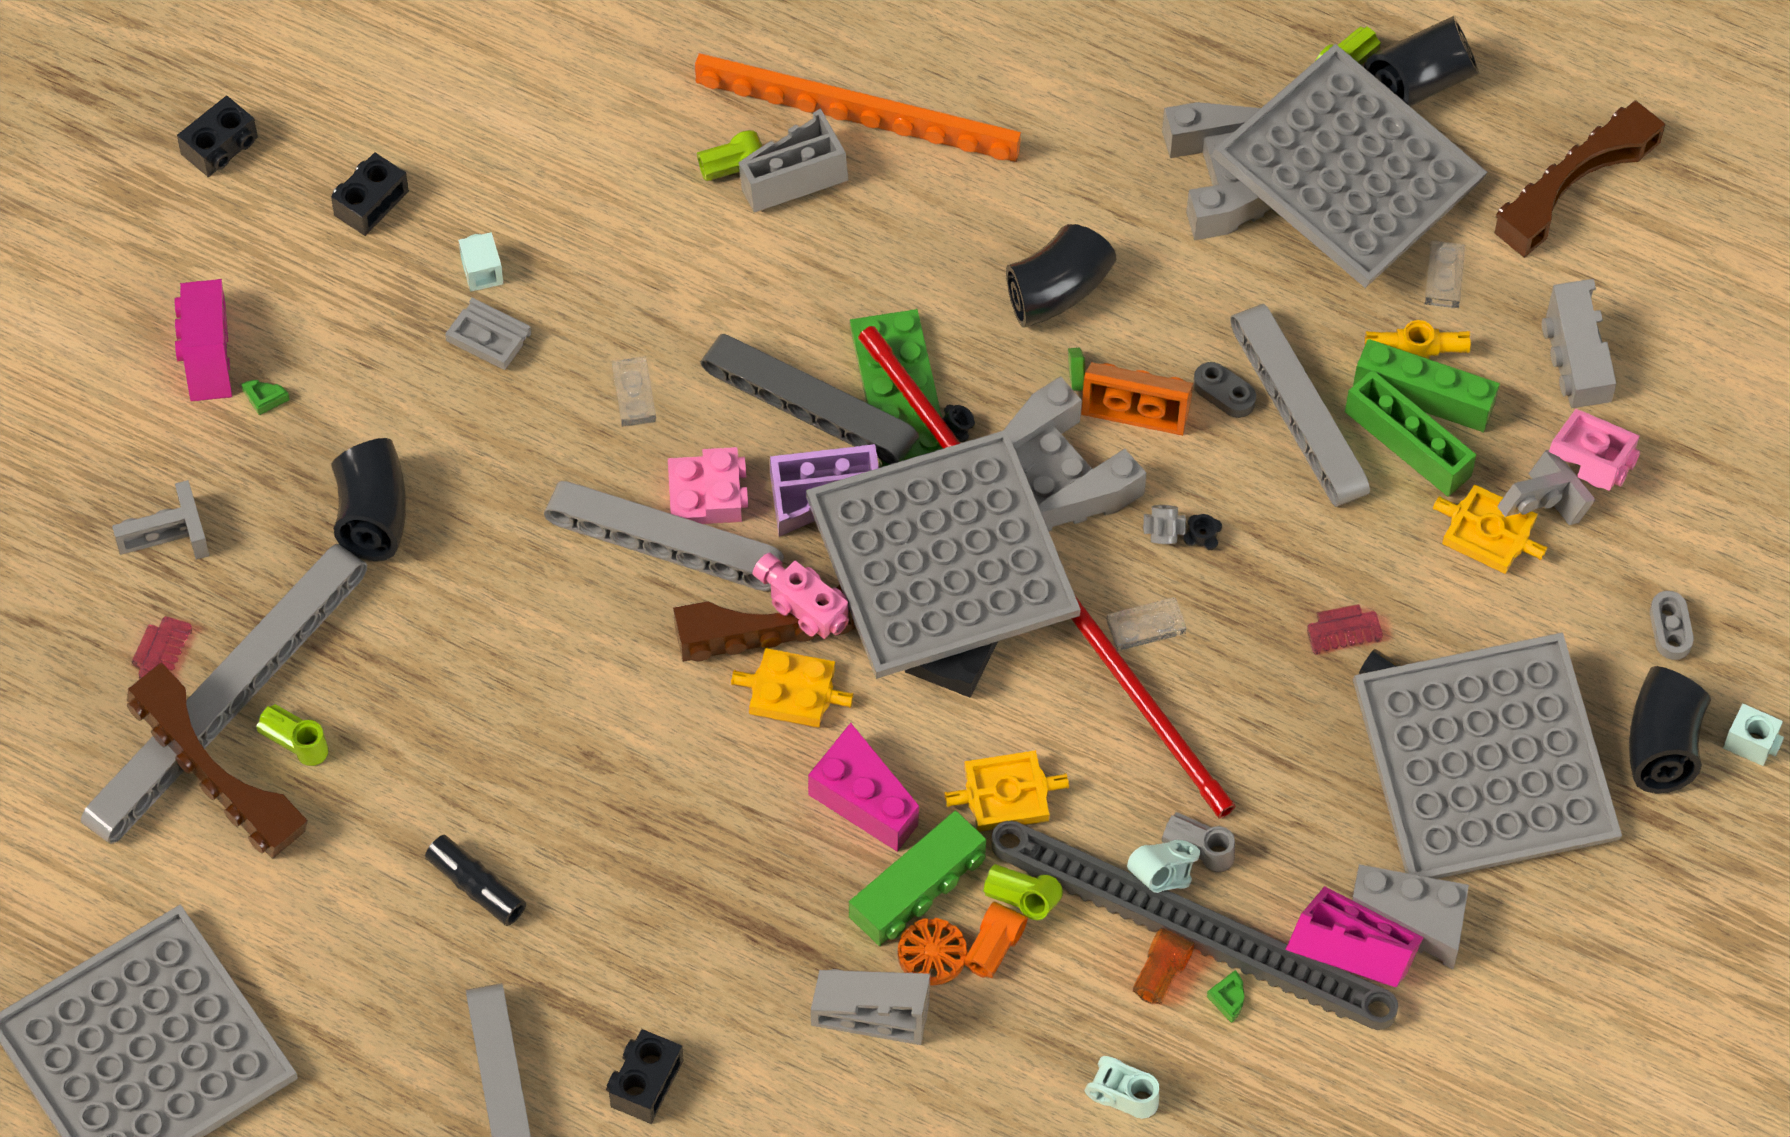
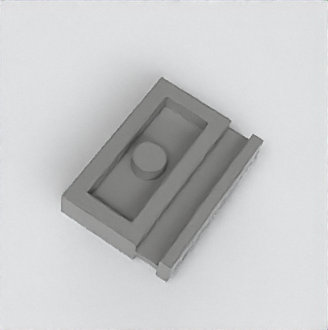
M471 298L469 306L462 310L446 332V341L506 370L523 346V341L531 335V326Z

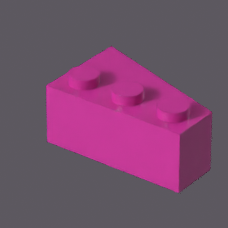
M222 279L180 283V297L174 298L176 317L180 318L175 319L177 341H175L177 362L184 361L190 402L232 397V388L228 372L230 370V359L227 358V312Z
M850 723L808 774V795L898 852L918 827L919 805L852 723Z
M1324 886L1301 913L1286 950L1380 983L1397 987L1407 975L1424 937Z

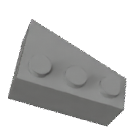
M821 108L813 113V119L801 127L794 125L788 129L787 136L776 143L773 141L768 142L739 162L742 191L753 212L848 181L846 152Z
M1594 279L1553 285L1546 318L1542 319L1543 335L1545 339L1550 338L1552 345L1550 351L1552 364L1554 367H1559L1561 374L1559 379L1560 390L1563 396H1568L1571 409L1612 402L1616 387L1608 342H1602L1597 326L1598 322L1603 321L1601 310H1593L1591 297L1593 291L1596 290Z
M1359 864L1352 901L1424 937L1418 952L1423 953L1425 951L1444 961L1443 965L1454 969L1459 950L1469 885Z
M839 969L819 970L811 1006V1026L921 1045L929 1009L930 974L843 971Z

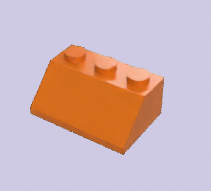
M1091 362L1084 376L1081 415L1183 436L1192 401L1194 383L1187 382L1178 377L1167 378L1152 375L1144 370L1133 371L1118 368L1109 363L1098 364Z

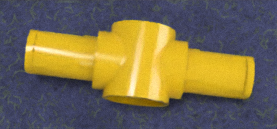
M1423 320L1411 321L1404 329H1396V332H1365V344L1368 339L1427 359L1430 356H1439V353L1445 352L1470 353V331L1439 332V329H1433L1429 323Z

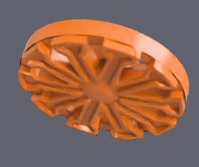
M923 918L914 922L913 925L902 933L898 943V961L904 973H917L914 969L922 964L923 969L918 973L929 974L931 969H936V977H931L930 975V985H940L957 977L965 966L964 959L967 956L966 941L960 929L950 924L949 921L940 918ZM928 927H935L933 937H931ZM919 930L922 934L923 939L915 935L914 933ZM943 930L950 932L949 934L941 938ZM955 940L959 942V945H949ZM909 941L916 946H905V943ZM949 955H959L960 959L956 960ZM906 956H916L910 961L905 960ZM944 963L952 968L951 972L944 970Z

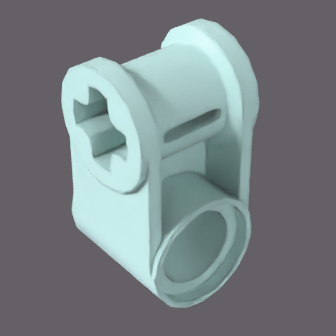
M1183 840L1144 845L1131 854L1127 867L1134 876L1155 893L1176 888L1185 889L1191 884L1190 872L1193 863L1199 859L1200 850L1192 843Z
M1102 1056L1098 1062L1099 1070L1093 1082L1088 1083L1084 1090L1086 1095L1099 1104L1111 1106L1136 1118L1143 1119L1154 1115L1159 1106V1083L1157 1079L1150 1073L1128 1066L1116 1058ZM1143 1091L1151 1096L1147 1099H1138L1134 1094Z

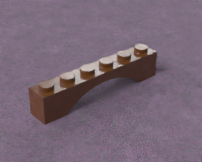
M1634 100L1626 108L1620 107L1612 115L1610 121L1603 127L1597 126L1590 133L1587 141L1581 146L1578 144L1573 146L1563 161L1558 165L1554 163L1549 166L1539 181L1525 186L1514 202L1505 203L1496 214L1497 223L1494 233L1525 258L1547 239L1552 220V211L1560 197L1573 183L1603 167L1620 163L1639 162L1661 143L1665 123L1637 100Z
M839 585L837 589H839L843 593L841 586ZM709 601L673 608L674 625L683 662L690 660L700 662L709 659L711 656L722 654L737 655L745 650L759 647L774 648L781 643L796 640L806 642L819 636L817 633L813 637L807 635L798 624L799 619L791 613L786 616L781 613H742L723 608ZM849 607V622L846 628L838 635H843L857 629Z
M162 662L128 688L127 701L129 703H127V708L131 714L139 721L144 719L151 726V734L162 747L168 745L177 755L175 759L179 766L186 773L190 774L193 772L201 781L199 785L202 791L211 800L216 798L226 808L224 810L226 817L236 827L241 825L250 834L248 839L261 854L266 852L273 859L306 831L308 820L284 794L264 791L245 784L228 774L212 760L200 744L191 725L186 705V688Z

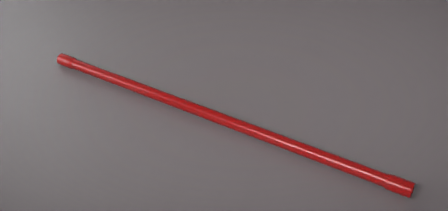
M869 326L859 334L858 339L872 358L881 365L941 447L944 449L960 444V441L893 354L892 348L877 328ZM1076 597L1081 609L1080 616L1071 618V620L1197 786L1200 795L1218 819L1229 815L1236 807L1234 802L1219 782L1213 779Z

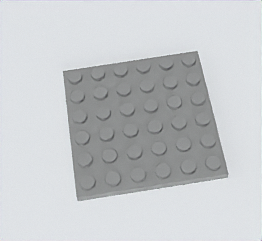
M1334 44L1219 144L1211 157L1364 288L1371 284L1473 190L1487 174L1486 170L1337 44Z
M1007 430L806 490V498L843 594L848 601L849 610L876 679L1080 616L1081 609Z
M1563 632L1354 676V687L1406 873L1438 879L1620 840L1622 837Z
M181 904L0 1012V1045L60 1137H204L298 1079L292 1065Z

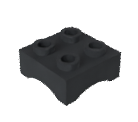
M998 641L907 669L905 673L971 698Z

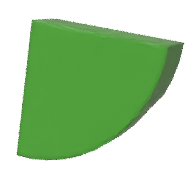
M1080 347L1068 348L1071 388L1073 391H1081L1084 385L1085 357Z
M251 380L241 384L243 392L258 415L290 400L288 392L278 384L273 385L259 382V380Z
M1236 970L1207 991V998L1231 1023L1240 1014L1244 1002L1243 981Z

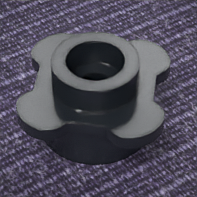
M947 405L944 408L945 415L942 419L960 442L967 441L969 438L968 431L975 425L973 414L964 406Z
M1207 514L1191 516L1188 519L1189 531L1184 535V542L1188 546L1196 544L1204 546L1207 550H1214L1218 546L1216 538L1217 534L1222 530V523ZM1200 531H1205L1206 534L1202 535Z

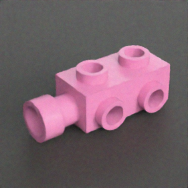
M767 553L759 559L752 574L763 584H771L772 604L779 613L785 616L789 613L793 614L799 619L798 624L800 628L812 637L817 633L825 639L830 633L838 635L846 628L849 622L848 601L839 589H831L821 581L820 576L812 568H804L797 561H794L785 569L782 567V561L772 553Z

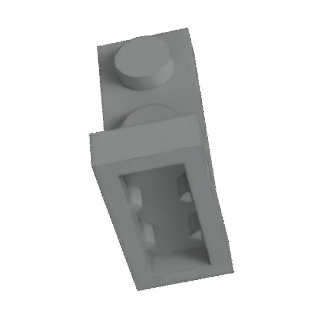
M1546 450L1529 472L1532 479L1514 483L1497 507L1507 517L1519 513L1525 515L1534 509L1542 507L1547 509L1554 506L1569 525L1580 522L1595 502V498L1564 460Z
M189 480L175 484L180 508L163 509L154 515L139 519H126L122 523L112 526L120 555L189 537L196 560L209 556Z

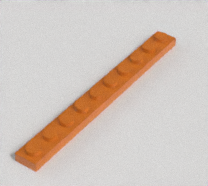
M701 53L698 54L695 62L696 83L702 84L707 88H718L734 92L743 97L750 96L763 99L772 104H783L798 108L804 112H816L821 108L824 115L831 116L836 120H848L863 124L868 128H880L895 132L901 136L924 139L933 144H945L960 148L966 152L989 155L998 160L1017 162L1020 153L1021 132Z

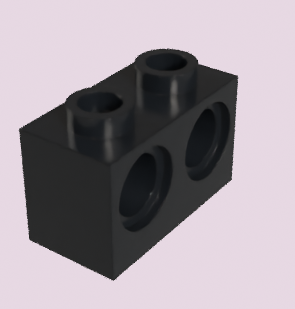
M227 95L177 134L181 155L207 177L217 170L226 167L234 156L242 150L248 149L258 138L254 118Z
M374 152L366 161L364 160L358 164L354 174L345 183H340L334 189L331 196L334 216L366 236L409 192L406 172Z
M641 1029L636 1040L630 1039L626 1045L622 1058L625 1062L620 1072L615 1070L612 1073L606 1091L609 1092L611 1108L652 1124L684 1061L683 1046ZM648 1055H656L660 1058L655 1063L642 1061ZM631 1087H641L644 1089L639 1095H629L626 1093Z

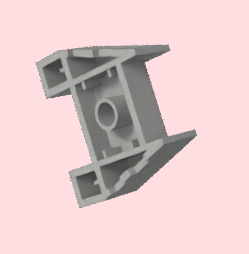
M1200 102L1164 108L1162 133L1170 158L1203 153L1213 185L1189 190L1186 214L1194 240L1228 235L1238 230L1239 225L1249 220L1254 222L1264 217V213L1272 209L1211 157L1214 149L1261 108Z
M1061 376L1033 393L1004 429L1009 433L1048 531H1052L1054 526L1071 521L1074 524L1087 521V517L1104 513V515L1118 512L1144 495L1147 474L1126 449H1123L1092 469L1065 439L1062 433L1080 422L1082 400Z

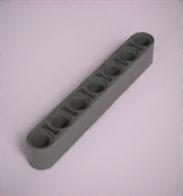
M720 334L700 361L705 371L713 377L854 447L875 444L877 458L888 464L903 461L919 438L917 431L908 423L729 335Z

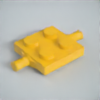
M1475 484L1468 496L1459 502L1458 505L1438 496L1433 510L1451 517L1450 527L1443 537V545L1504 574L1507 573L1514 559L1522 552L1532 555L1539 560H1542L1543 556H1545L1548 547L1529 539L1530 531L1537 519V513L1531 511L1525 515L1519 513L1505 517L1497 507L1503 497Z
M765 648L761 665L755 674L734 670L731 679V685L752 688L749 714L820 728L823 713L827 710L830 703L851 708L854 693L833 690L832 679L835 672V661Z
M1035 750L964 761L967 780L966 789L944 792L946 807L968 804L974 814L977 831L982 832L994 830L998 824L1004 821H1015L1023 825L1049 821L1048 791L1069 789L1067 773L1045 777L1044 772L1039 767Z

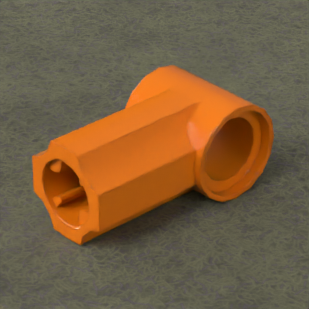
M993 901L984 915L980 926V933L964 959V965L972 973L982 978H993L1010 946L1014 947L1020 940L1028 917Z

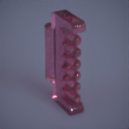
M1359 604L1317 612L1318 622L1310 623L1307 627V634L1315 655L1321 653L1322 647L1324 651L1330 650L1327 636H1329L1333 649H1338L1339 647L1336 634L1342 648L1347 646L1344 633H1346L1350 646L1356 644L1353 631L1359 644L1364 643L1361 629H1363L1368 643L1372 642L1373 638L1375 642L1379 643L1383 637L1377 613L1375 611L1362 613Z
M165 616L159 627L151 624L147 626L132 659V664L140 668L138 673L139 679L161 662L169 670L175 669V665L169 662H178V657L174 655H181L182 651L179 648L185 646V643L181 640H187L188 635L192 633L191 624Z

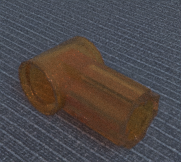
M1161 927L1151 943L1147 955L1148 959L1133 986V992L1141 1000L1149 1004L1162 1005L1178 972L1182 973L1186 968L1193 953L1195 942Z

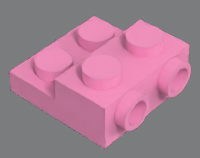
M1575 409L1553 439L1549 452L1559 456L1566 462L1580 465L1578 478L1588 481L1594 487L1610 491L1614 484L1621 487L1629 469L1633 470L1640 455V451L1636 449L1640 436Z
M737 447L702 449L703 456L668 458L671 514L701 524L742 522L741 508H748L747 487H740L739 478H746L745 457H738Z

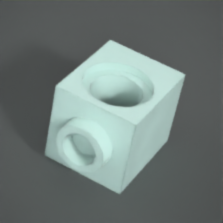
M492 232L482 235L474 234L465 239L458 240L461 261L470 292L504 284L502 266Z
M1742 704L1729 730L1723 749L1764 766L1769 754L1776 757L1783 742L1784 736L1779 735L1783 721L1746 704ZM1750 734H1758L1763 739L1753 738Z

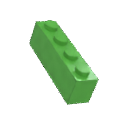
M1371 339L1367 340L1357 363L1353 383L1354 386L1367 373L1373 370L1425 413L1483 433L1494 409L1500 385L1498 382Z
M1371 370L1348 390L1345 413L1447 497L1452 495L1472 476L1477 454L1375 371Z
M955 810L849 901V918L878 946H881L887 939H896L904 931L908 921L915 915L917 917L924 915L938 895L949 893L959 882L960 876L967 870H976L983 863L986 857V838Z

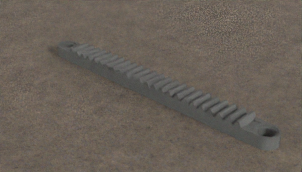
M1004 821L993 830L991 845L994 854L1001 860L1025 870L1029 876L1050 875L1056 878L1062 888L1066 889L1070 895L1078 894L1083 901H1093L1096 907L1104 906L1108 912H1117L1125 920L1130 918L1138 926L1143 924L1151 932L1156 930L1164 938L1172 937L1177 944L1183 942L1189 949H1198L1204 956L1211 955L1217 962L1224 961L1232 969L1237 967L1245 975L1253 974L1258 981L1264 979L1271 987L1279 986L1283 992H1292L1298 999L1305 998L1313 1006L1318 1004L1326 1012L1334 1011L1339 1018L1347 1017L1375 1030L1386 1029L1395 1022L1398 1001L1391 992L1340 968L1287 951V944L1173 892L1164 890L1155 893L1133 874L1019 822ZM1005 834H1014L1019 838L1020 843L1014 848H1006L1001 845L999 840ZM1373 1002H1383L1388 1006L1389 1013L1384 1017H1377L1371 1014L1368 1006Z

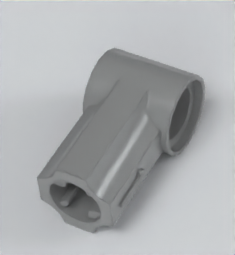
M1178 812L1170 817L1162 836L1163 843L1173 840H1183L1192 843L1200 850L1199 859L1203 860L1204 865L1211 871L1224 872L1233 865L1235 860V839L1230 830L1221 826L1211 828ZM1215 846H1221L1226 848V850L1223 852H1214L1211 850V848Z

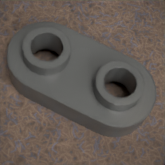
M1206 362L1196 369L1193 385L1195 391L1200 396L1232 417L1241 418L1252 413L1256 403V392L1250 384L1219 363ZM1208 375H1213V376H1216L1217 378H1215V379H1210V378H1208L1207 376H1208ZM1239 393L1242 394L1244 397L1237 398L1234 396V394Z

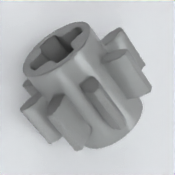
M1154 505L1152 506V514H1144L1143 531L1144 534H1151L1152 543L1175 544L1177 543V534L1185 535L1186 518L1185 515H1178L1177 506Z

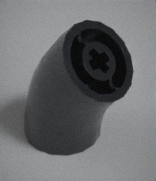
M1454 16L1373 54L1366 60L1364 65L1368 72L1410 107L1479 74L1477 63L1468 41Z
M1067 224L1061 227L1055 237L1038 252L1021 261L1007 265L1006 281L1015 316L1021 327L1025 328L1055 317L1089 295L1103 281L1117 260L1115 250L1102 235L1088 227L1078 224Z
M377 438L351 447L337 456L331 463L339 496L338 514L333 528L334 537L339 545L358 558L374 562L385 561L395 555L403 535L406 517L405 485L398 454L391 439Z
M1654 666L1650 668L1634 707L1629 735V758L1634 782L1643 791L1655 794L1670 793L1682 789L1693 782L1700 774L1702 764L1699 755V735L1704 714L1711 701L1709 694L1700 685L1690 678L1665 667Z

